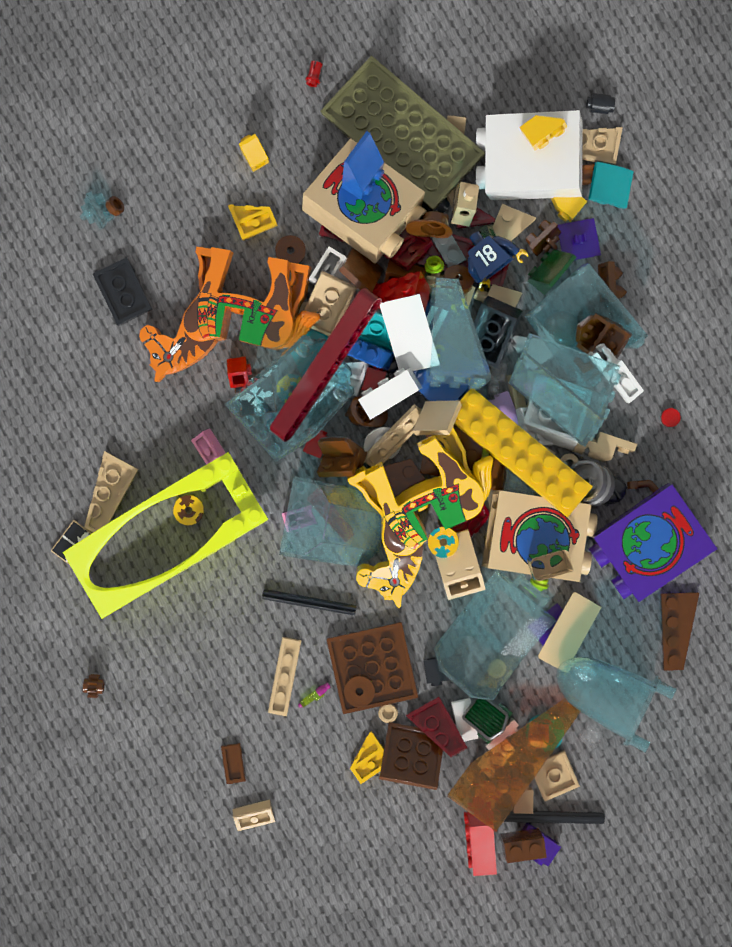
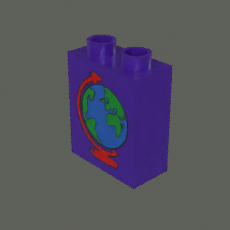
M670 483L665 484L595 532L593 538L597 543L589 548V551L601 568L611 562L619 575L610 581L622 598L626 599L633 594L638 602L717 550V547Z

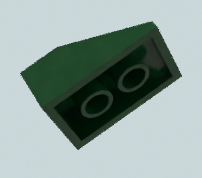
M555 249L551 253H545L540 259L542 264L538 268L534 266L528 273L530 276L528 282L542 294L546 295L577 257L574 254Z

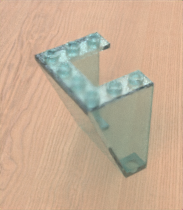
M589 263L580 266L531 309L525 317L570 381L575 386L593 388L601 382L600 378L604 374L599 372L593 363L594 369L586 374H582L573 363L576 358H580L584 364L590 361L588 355L576 347L578 343L575 340L578 323L589 315H595V313L619 323L624 329L632 333L624 347L625 349H638L645 343L644 339L648 335Z
M436 278V287L431 290L429 329L432 336L430 368H426L425 383H430V387H441V384L449 385V388L453 389L468 386V389L480 390L491 380V373L459 279Z
M529 333L520 358L518 357L513 368L509 384L579 444L586 446L588 441H593L595 434L598 433L599 428L602 427L604 420L608 417L610 409L607 406L609 402L612 403L616 391H613V387L619 383L621 374L618 373L620 366Z

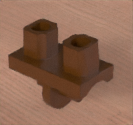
M543 220L538 227L542 233L538 237L534 233H530L526 237L530 249L535 256H538L542 251L547 253L550 249L557 250L556 243L560 240L558 236L562 232L554 221L550 223L547 220Z

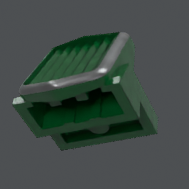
M479 693L462 715V719L478 732L477 735L487 744H490L493 739L504 733L508 719L513 712L503 703L498 705L484 693Z

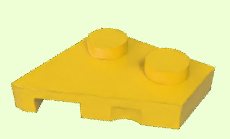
M228 205L242 240L278 226L270 207Z

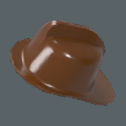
M429 211L422 215L420 220L411 221L406 225L407 232L414 236L448 238L453 233L452 229L448 226L449 216L437 211Z
M362 396L352 399L345 417H348L353 425L358 427H381L386 423L388 419L387 410L370 419L358 400Z

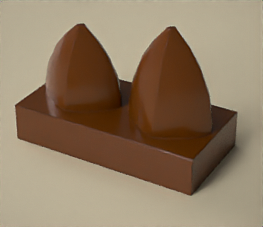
M614 261L598 264L599 302L618 300L627 293L623 287L615 282V280L622 276L623 272L619 267L615 266Z

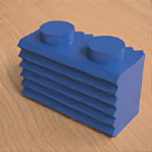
M357 339L347 355L377 368L388 370L392 363L394 352Z

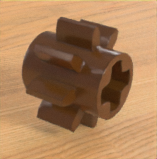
M91 674L89 678H84L83 693H88V698H97L99 694L104 693L105 680L100 679V675Z

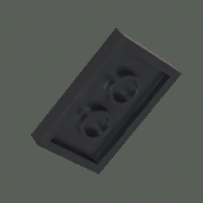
M127 257L93 273L117 326L153 310Z

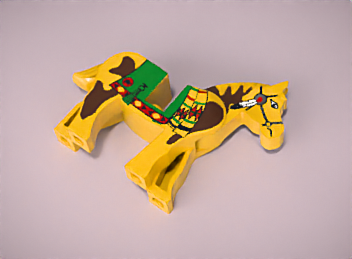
M454 427L450 435H432L417 443L420 452L436 464L440 471V476L422 481L408 488L397 497L393 493L382 462L368 469L363 466L356 470L355 476L347 477L349 484L358 488L363 493L365 499L380 513L381 537L388 557L387 561L379 562L375 566L369 564L359 565L356 569V580L362 587L378 590L384 596V600H393L398 608L401 607L402 595L410 588L418 573L422 560L423 543L428 539L425 527L416 510L422 511L431 503L446 530L478 515L490 493L493 458L486 456L476 461L471 471L467 465L465 448Z

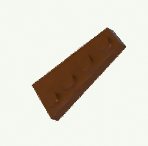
M700 592L660 593L664 671L684 670Z

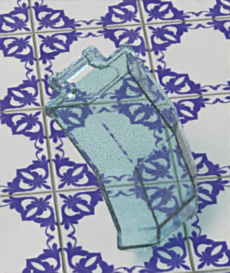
M496 570L484 584L486 590L479 591L472 598L434 647L439 671L471 698L494 700L523 658L556 621L555 618L543 609L551 598L547 594L541 593L525 579L526 576L522 573L512 582L500 570ZM521 584L534 597H536L539 600V602L536 604L517 586Z

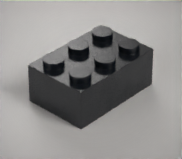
M487 296L480 306L463 353L498 368L505 358L523 311L491 296Z

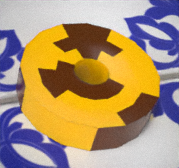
M185 495L175 502L173 514L179 523L194 525L202 519L204 506L198 497ZM187 507L192 508V512L190 514H187L185 511Z

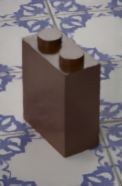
M539 828L500 833L503 855L507 863L547 858L544 837Z

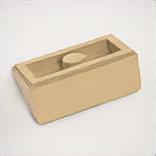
M270 800L233 809V818L238 831L275 822Z

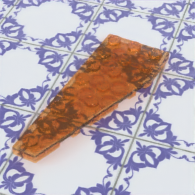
M569 697L564 698L470 763L447 797L497 832L576 720L583 707Z

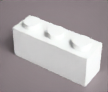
M403 367L394 373L395 377L391 380L385 378L377 383L379 385L378 388L373 390L370 387L361 393L363 397L358 400L370 419L422 388L411 368L405 370Z

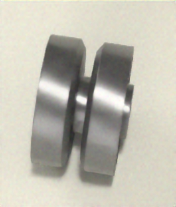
M589 460L578 461L571 466L573 471L593 486L582 499V503L599 506L610 499L615 489V478L608 468Z

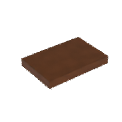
M353 247L339 269L359 290L367 288L371 292H373L384 270L378 263H373Z

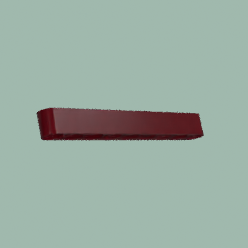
M363 288L356 295L272 422L270 431L284 442L289 441L379 308L382 299L369 289Z

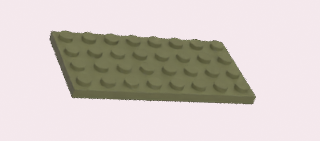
M372 55L320 111L325 118L348 138L353 139L357 143L365 132L368 131L384 163L425 192L423 203L433 211L485 155L482 149Z

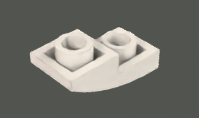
M470 698L451 702L456 728L464 742L478 739L477 731L462 719V715L471 704Z

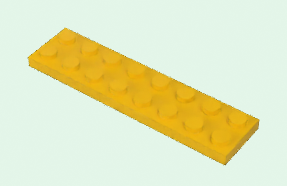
M473 387L460 400L462 406L454 424L568 517L593 486Z

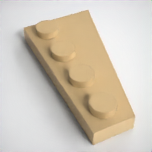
M623 127L613 129L598 128L594 130L583 129L582 160L616 165Z
M104 451L98 479L84 528L93 533L110 523L139 470Z

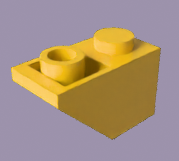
M535 115L519 128L533 149L537 150L547 146L549 140L554 136L559 137L562 135L567 125L565 120L561 118Z
M256 134L252 136L247 135L241 139L239 143L241 153L253 172L269 163V159Z

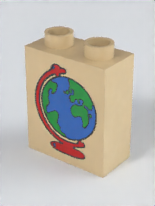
M350 138L303 193L302 210L376 264L383 254L392 258L404 241L399 235L406 225L411 221L420 220L422 215L427 213L422 208L425 192L386 163L383 165V176L379 181L375 180L371 193L368 196L365 194L362 200L343 189L344 161L357 145V142Z
M494 490L492 492L481 566L531 575L527 563L528 559L566 550L570 554L574 571L552 578L580 582L581 574L588 575L591 568L592 554L585 551L587 536L593 537L595 535L597 514L590 513V504L579 503L573 512L566 517L543 497ZM559 555L552 556L550 559L551 567L555 569L560 568L563 565L562 557ZM540 560L534 561L531 565L535 574H541L545 569L544 563Z

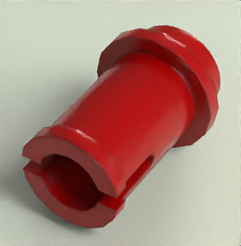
M311 61L309 73L305 80L308 86L317 87V84H320L319 76L323 64L318 61L315 64V61Z

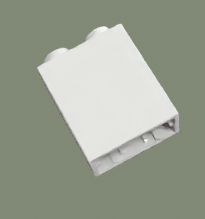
M580 110L486 115V128H477L476 132L477 146L486 151L485 166H477L476 185L479 186V189H485V193L490 200L582 197L583 120ZM535 115L564 119L567 125L565 132L559 137L554 136L549 140L548 145L542 149L534 150L519 128Z

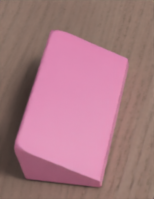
M210 428L191 440L206 465L225 454L224 449Z

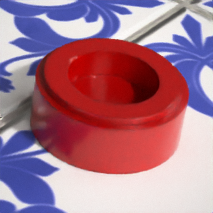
M668 408L661 413L660 419L664 426L674 427L680 422L681 416L678 410Z

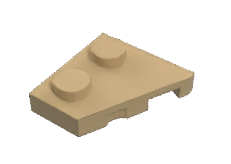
M502 204L489 235L494 237L500 236L512 241L531 225L536 217Z

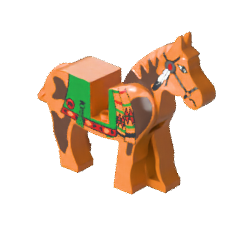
M196 246L195 252L199 259L198 279L200 292L185 311L177 336L173 339L162 335L158 328L146 325L140 330L139 337L150 352V366L156 371L155 382L162 381L167 374H174L192 366L203 359L215 347L218 341L227 340L232 312L243 315L239 341L272 350L292 347L303 340L311 327L321 318V315L317 312L304 310L299 313L300 307L307 297L312 268L308 265L290 263L288 260L268 257L267 263L271 271L272 284L267 298L264 302L244 295L223 293L222 288L234 254L231 250L214 247L209 249Z

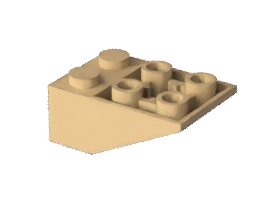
M468 529L456 533L459 539V546L454 555L448 558L436 557L448 600L486 590ZM442 539L440 545L446 546L447 540Z

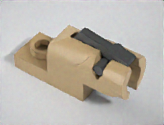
M599 432L596 439L592 436L580 435L579 442L572 452L585 460L599 463L600 461L611 460L616 447H618V452L628 454L629 451H635L637 444Z

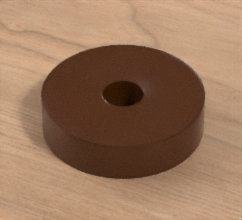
M287 235L277 242L275 253L278 259L300 264L305 258L306 248L304 242L299 237ZM293 248L294 253L288 254L287 249Z
M453 265L445 271L443 284L449 292L463 295L472 289L474 279L469 274L467 267Z
M358 675L350 678L344 687L345 699L354 707L367 706L372 702L375 695L372 681L365 676ZM357 688H361L363 690V693L361 695H358L356 693Z

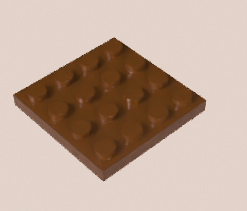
M402 622L327 638L343 714L418 698ZM354 676H365L374 685V698L365 707H354L345 699V684ZM357 688L356 693L358 695H361L363 693V690L361 688Z

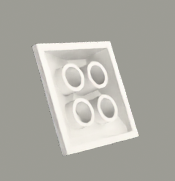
M538 374L522 425L554 445L573 451L579 442L592 392Z

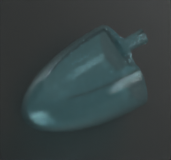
M576 657L566 660L558 667L556 673L558 687L571 705L605 728L623 737V745H631L646 753L651 742L636 735L635 732L654 693L657 692L672 700L677 690L662 682L658 676H655L650 681L633 672L591 657Z

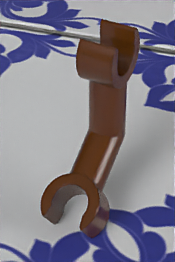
M652 480L627 482L628 489L648 487L652 493L659 489Z

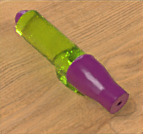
M327 682L319 686L315 691L299 701L298 707L304 708L312 701L321 699L325 695L324 693L331 688L329 683Z

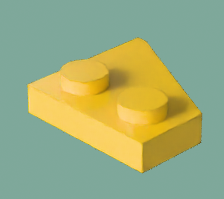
M372 731L367 735L350 766L351 771L360 784L381 770L384 748Z

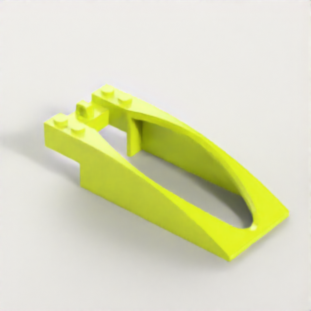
M227 452L111 521L64 551L63 554L101 619L268 521V518L231 455ZM221 480L224 482L241 513L224 522L211 539L191 557L160 575L134 584L103 588L92 583L89 572L95 557L108 540L130 519L148 507L170 497L197 490L206 492V489Z

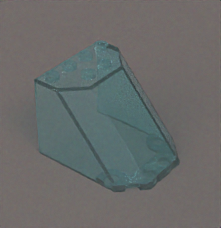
M301 336L225 403L226 407L276 462L313 439L354 394V387L350 383V377L352 376L351 368L343 361L289 441L284 442L270 431L272 422L327 341L326 339L319 338L316 340L311 339L310 336Z
M294 476L279 555L358 567L381 552V515L365 499L359 489Z

